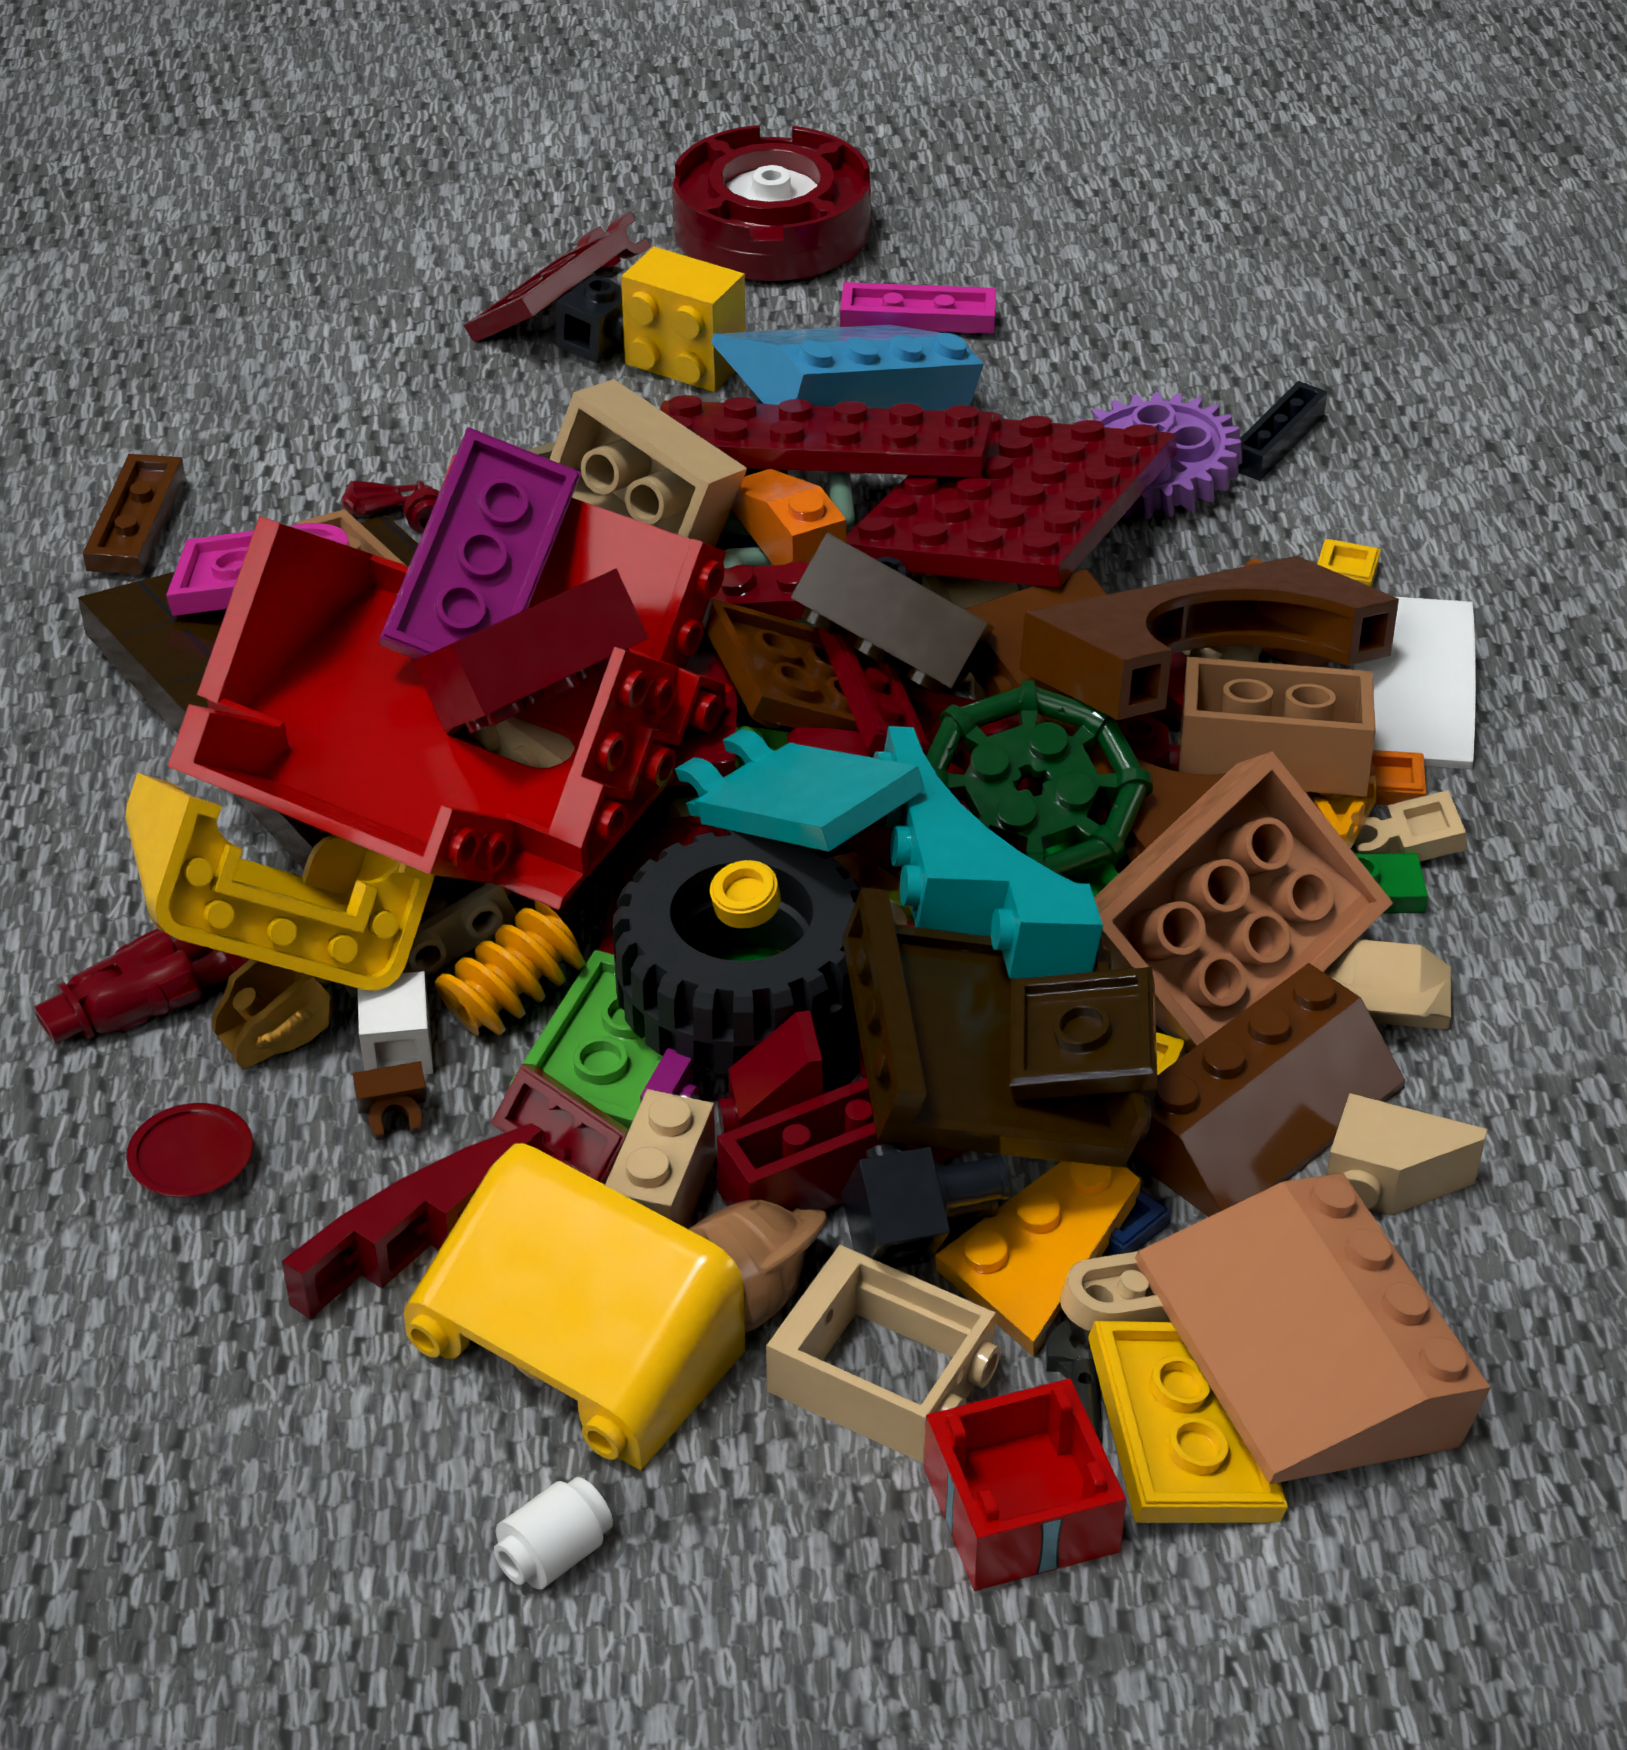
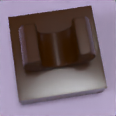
M421 1061L352 1073L358 1113L369 1112V1130L375 1140L384 1139L382 1119L386 1113L393 1110L401 1111L408 1117L411 1134L420 1132L422 1114L417 1103L426 1102V1085Z

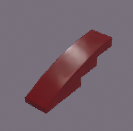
M529 1123L465 1147L399 1179L335 1219L282 1260L289 1305L311 1320L359 1276H363L382 1289L429 1246L440 1250L490 1167L512 1145L524 1143L544 1152L542 1129L533 1123Z

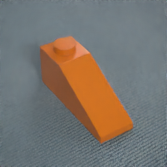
M773 469L744 476L731 510L773 565H785L795 561L810 563L826 533L846 543V518L820 486Z

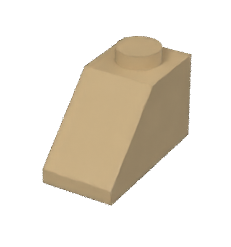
M1349 1093L1330 1151L1326 1175L1344 1173L1369 1210L1393 1215L1474 1185L1488 1129Z

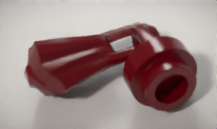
M421 480L417 481L416 484L409 485L350 481L346 485L344 495L341 498V505L355 519L369 517L375 513L392 510L399 505H404V514L409 526L414 531L423 533L440 491L424 484ZM414 491L409 496H402L401 494Z

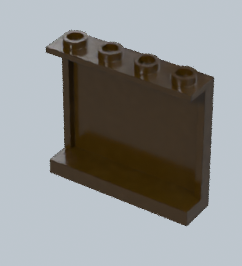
M861 887L842 940L877 1141L1124 1168L1138 1140H1143L1147 1136L1151 1124L1150 1101L1147 1097H1143L1142 1091L1013 1101L1010 1088L1011 979L1015 978H1009L1002 950L993 949L990 936L894 924L888 891ZM1101 937L1093 972L1111 970V953L1107 947L1103 946Z

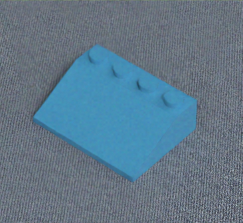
M895 325L713 334L711 341L712 345L763 404L779 405L786 400L801 399L809 401L812 406L834 407L841 402L856 401L867 405V408L890 409V407L897 404L911 403L921 406L923 410L945 411L952 406H970L984 363L967 346L965 340L957 335Z

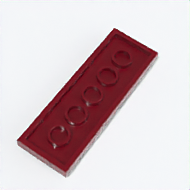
M682 395L671 398L669 401L664 400L659 409L750 469L981 478L993 432V413L979 412L977 408L966 405L952 406L945 411L923 410L921 406L911 403L897 404L890 407V409L867 408V405L856 401L841 402L834 407L812 406L809 401L801 399L786 400L779 405L757 404L754 399L746 397L731 398L721 403L702 402V399L697 396Z

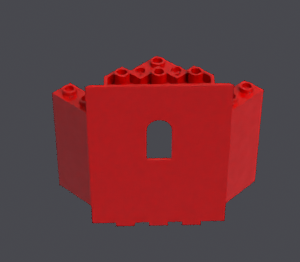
M453 454L452 459H451V461H450V464H449V467H448L446 476H445V478H444L443 484H444V482H445V479H446V477H447V475H448V472H449V470H450V467H451V465H452V463H453V460H454V458H455V455H454V454ZM571 499L528 608L617 568L649 638L629 647L630 652L614 647L605 673L596 674L580 681V685L548 700L544 699L525 708V711L514 716L561 734L574 745V751L571 756L563 763L547 768H535L452 737L463 724L444 730L412 662L416 659L378 645L381 633L409 566L259 516L197 695L207 699L209 708L188 705L167 767L428 874L493 883L559 910L672 781L676 764V753L665 746L668 743L680 746L687 725L704 732L712 731L717 725L721 714L726 709V693L732 690L734 686L688 670L685 667L689 657L697 651L701 644L704 632L702 620L710 598L717 594L722 585L725 573L723 561L727 552L693 538L691 540L581 500ZM738 693V702L740 703L742 698Z

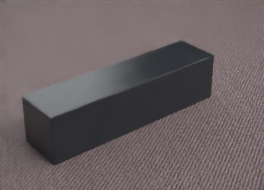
M1297 381L1240 437L1242 464L1238 465L1239 473L1261 481L1324 417L1328 392Z

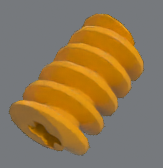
M535 901V910L523 908L515 916L516 927L504 924L495 932L496 944L492 941H483L475 949L476 960L463 957L456 963V977L451 974H442L436 979V990L442 1001L456 1020L471 1034L478 1036V1029L481 1026H485L499 1036L503 1034L506 1029L499 1012L504 1009L514 1017L521 1019L526 1014L519 995L523 992L539 1003L543 1001L546 996L539 982L542 976L560 987L566 981L559 966V962L562 960L578 970L585 966L586 963L573 933L549 906Z

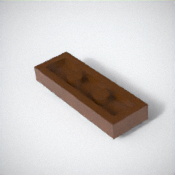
M128 454L83 551L86 571L142 575L185 477L182 457Z

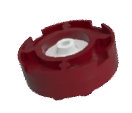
M760 125L739 127L716 133L698 141L683 152L675 163L674 182H672L674 235L679 247L688 257L744 273L745 279L782 281L795 279L809 281L816 278L818 274L830 271L852 260L862 250L869 238L871 212L869 164L856 148L831 134L815 129L792 126V138L760 137Z

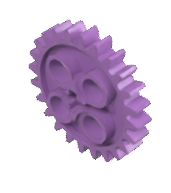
M1155 392L1151 401L1143 402L1141 397L1136 394L1132 395V404L1125 406L1121 402L1113 400L1111 401L1112 411L1110 412L1097 408L1092 410L1093 420L1104 423V427L1125 429L1132 425L1146 424L1156 427L1158 432L1176 433L1177 454L1126 511L1122 518L1129 517L1135 510H1142L1144 518L1150 519L1154 510L1162 509L1168 517H1172L1174 515V507L1179 505L1194 511L1195 499L1199 498L1204 501L1213 502L1214 489L1227 491L1229 489V478H1238L1239 476L1238 465L1242 464L1239 426H1233L1230 414L1220 416V407L1217 404L1203 409V401L1200 397L1186 404L1182 402V393H1177L1170 401H1163L1160 392Z

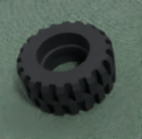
M732 830L729 836L714 837L713 832L695 836L692 844L682 846L677 842L664 849L659 854L658 862L649 859L632 876L633 881H630L623 888L617 900V911L613 915L615 981L618 1004L624 1010L625 1021L632 1031L641 1039L645 1037V1044L662 1057L668 1048L676 1050L677 1054L691 1059L693 1071L699 1072L700 1068L704 1067L713 1069L716 1077L729 1078L728 1069L796 1012L810 1010L822 1056L842 1041V1034H848L857 1024L842 936L861 887L852 877L849 878V872L832 856L823 859V852L819 849ZM743 860L758 861L770 867L776 875L781 895V903L775 915L767 922L752 928H735L723 923L714 911L710 895V885L714 876L725 866ZM730 944H758L782 951L767 958L749 961L725 960L704 954V952L713 948Z

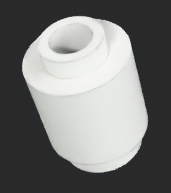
M576 1477L568 1483L557 1481L497 1524L496 1537L498 1544L494 1546L495 1558L502 1571L514 1583L522 1585L527 1581L533 1588L544 1589L602 1545L603 1534L610 1530L613 1525L611 1512L601 1494L587 1480Z

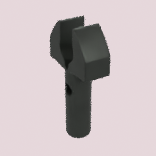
M1068 1318L1058 1325L1047 1338L1046 1371L1061 1372L1067 1379L1071 1378L1092 1426L1100 1439V1394L1096 1367L1091 1350L1089 1351L1088 1358H1082L1080 1351L1071 1345V1320Z

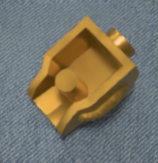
M250 959L229 976L225 994L213 1011L211 1028L230 1051L236 1063L245 1070L275 1054L291 1051L310 1042L328 1027L336 1003L334 997L325 987L331 981Z

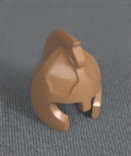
M748 1200L716 1211L689 1228L690 1231L722 1248L740 1269L744 1282L745 1333L756 1329L773 1317L797 1290L804 1266L805 1250L816 1240L828 1220L825 1211L800 1210L796 1208L790 1212L771 1202Z

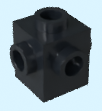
M593 275L558 299L555 345L597 364L624 345L622 288L607 278Z

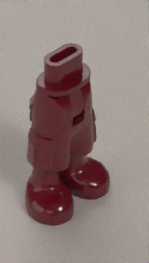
M157 928L137 938L130 944L123 945L116 950L114 955L76 974L67 984L64 981L57 984L58 995L33 1006V1010L41 1027L54 1045L79 1033L85 1039L97 1037V1032L104 1034L120 1030L123 1033L131 1030L134 1026L148 1021L149 1017L164 1015L169 1011L200 1001L201 997H203L202 989L228 982L229 976L250 959L178 939L172 940L171 935Z

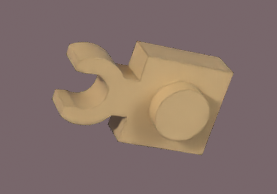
M1449 790L1387 805L1389 818L1380 820L1375 817H1366L1365 823L1354 844H1359L1356 846L1357 854L1418 853L1419 861L1468 850L1466 831Z

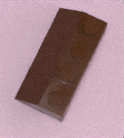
M1308 963L1158 1074L1157 1090L1142 1091L1143 1097H1147L1150 1101L1151 1124L1147 1136L1143 1140H1138L1129 1159L1206 1216L1210 1217L1274 1185L1287 1181L1330 1147L1334 1142L1349 1093L1386 1102L1404 1088L1405 1078L1362 998Z

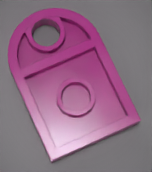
M323 523L289 525L350 546L347 534L337 526ZM254 530L186 540L166 595L172 616L227 609Z

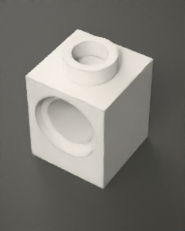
M424 971L401 973L400 977L393 984L378 991L357 988L359 1038L364 1071L421 1061L423 1074H433L430 1014Z

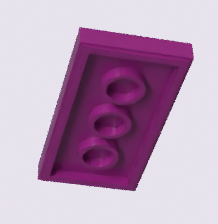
M467 427L383 628L378 645L417 660L527 609L582 472Z

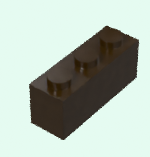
M826 533L791 596L792 599L806 606L800 616L801 618L831 635L837 625L846 628L858 635L853 645L854 648L884 665L891 654L908 663L912 667L906 677L937 695L944 684L956 691L960 690L995 628L985 620L829 533Z

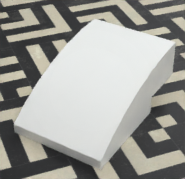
M1396 597L1399 599L1391 656L1350 665V670L1373 671L1376 729L1373 750L1423 753L1424 766L1472 769L1474 762L1476 696L1473 602Z

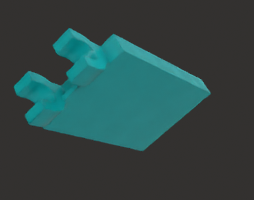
M740 729L723 740L726 752L739 755L745 763L744 766L723 778L710 762L701 758L694 757L675 768L678 780L690 783L698 793L696 798L686 804L690 815L699 816L701 824L828 852L925 790L919 767L916 765L788 743L780 749L773 751L757 733L745 729Z

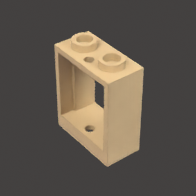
M839 1245L766 1345L767 1392L924 1464L926 1415L966 1405V1399L975 1385L984 1388L991 1380L997 1368L1001 1348L994 1345L996 1312ZM855 1315L953 1357L921 1405L823 1361Z

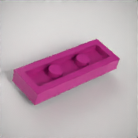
M843 282L840 327L895 325L927 331L994 334L996 288Z

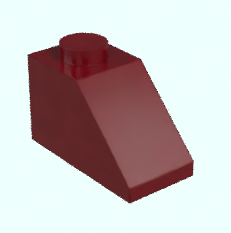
M810 1010L794 1013L728 1069L729 1098L718 1099L721 1134L822 1095V1056Z

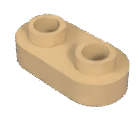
M1138 1251L1086 1259L1076 1263L1070 1269L1060 1294V1303L1064 1313L1072 1322L1087 1331L1091 1330L1094 1321L1171 1322L1163 1310V1304L1151 1290L1148 1279L1137 1267L1135 1257Z

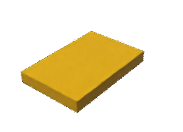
M1094 1321L1088 1335V1340L1135 1523L1280 1522L1288 1508L1281 1482L1269 1484L1171 1322Z

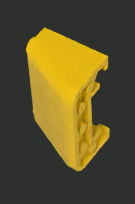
M137 772L127 802L125 818L148 913L158 929L178 940L363 990L378 991L384 989L400 977L406 966L435 875L428 874L335 835L323 838L314 846L307 859L302 876L242 859L240 856L243 849L227 841L218 829L216 819L218 820L222 806L194 797L173 783Z
M524 1143L512 1145L490 1167L406 1303L403 1314L406 1336L415 1348L429 1357L435 1358L441 1355L447 1359H455L469 1346V1341L471 1340L577 1400L579 1418L583 1426L582 1436L587 1445L603 1458L614 1460L618 1457L640 1471L745 1352L744 1282L741 1271L735 1261L722 1248L548 1154Z

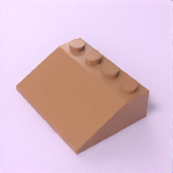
M1273 751L1237 763L1094 897L1103 923L1101 932L1103 946L1107 947L1111 953V970L1152 967L1155 983L1156 1025L1167 1035L1183 1039L1187 1052L1191 1051L1306 964L1310 963L1324 972L1393 904L1391 899Z
M1344 1173L1283 1181L1139 1250L1135 1257L1137 1267L1148 1279L1151 1290L1163 1304V1310L1269 1484L1459 1447L1462 1445L1491 1388Z

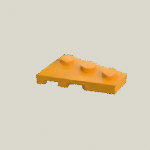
M1061 1161L1001 1205L995 1217H985L935 1255L936 1271L971 1302L996 1312L995 1323L1035 1357L1046 1341V1331L1062 1309L1060 1294L1070 1269L1082 1260L1102 1256L1109 1245L1111 1233L1116 1227L1118 1229L1121 1227L1136 1204V1198L1140 1193L1141 1179L1127 1167L1121 1168Z

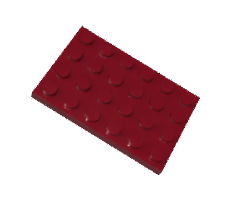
M991 412L993 413V432L981 478L908 475L846 534V543L874 559L881 557L899 559L902 561V566H906V572L1060 588L1177 454L1176 433L1158 432L1156 427L1146 424L1132 425L1121 429L1104 427V423L1096 420L1061 424L1052 423V419L1046 416H1030L1022 420L1001 419L1000 414Z

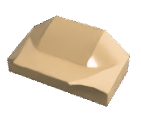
M1356 939L1324 971L1325 974L1362 998L1374 1023L1449 1030L1451 1020V966L1422 945Z

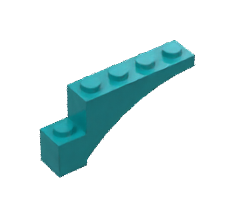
M888 726L884 752L876 751L873 758L918 766L925 788L924 791L881 818L883 828H891L892 830L890 839L892 866H901L900 901L902 906L911 907L915 927L991 936L993 949L1002 950L1009 978L1019 979L1093 972L1103 923L1090 884L1075 883L1021 853L988 829L957 800L940 780L923 753L914 727Z

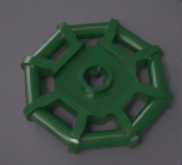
M1021 680L1020 687L962 707L950 705L940 713L941 725L926 757L940 780L957 800H964L970 812L988 829L999 837L1002 835L1016 840V848L1025 850L1026 856L1063 877L1104 862L1115 865L1126 855L1125 842L1144 798L1153 791V776L1149 771L1142 769L1116 719L1081 701L1036 687L1035 680ZM1020 713L1019 726L987 737L979 728ZM1037 714L1080 729L1072 737L1067 735L1065 729L1056 723L1043 722L1036 725ZM1098 744H1100L1115 773L1099 775L1088 753ZM959 745L963 750L971 754L970 765L965 775L947 772ZM1025 778H1035L1043 782L1042 795L1033 796L1032 792L1028 789L1018 791L1015 787L1021 784V780ZM1097 800L1114 801L1105 825H1099L1088 818L1092 806L1094 808ZM1074 838L1080 843L1044 856V849Z

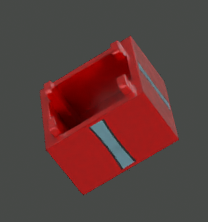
M1071 1378L926 1415L924 1470L974 1591L1120 1553L1127 1499Z

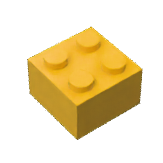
M653 246L621 276L625 364L716 392L736 371L712 345L711 341L713 334L746 332L745 274Z

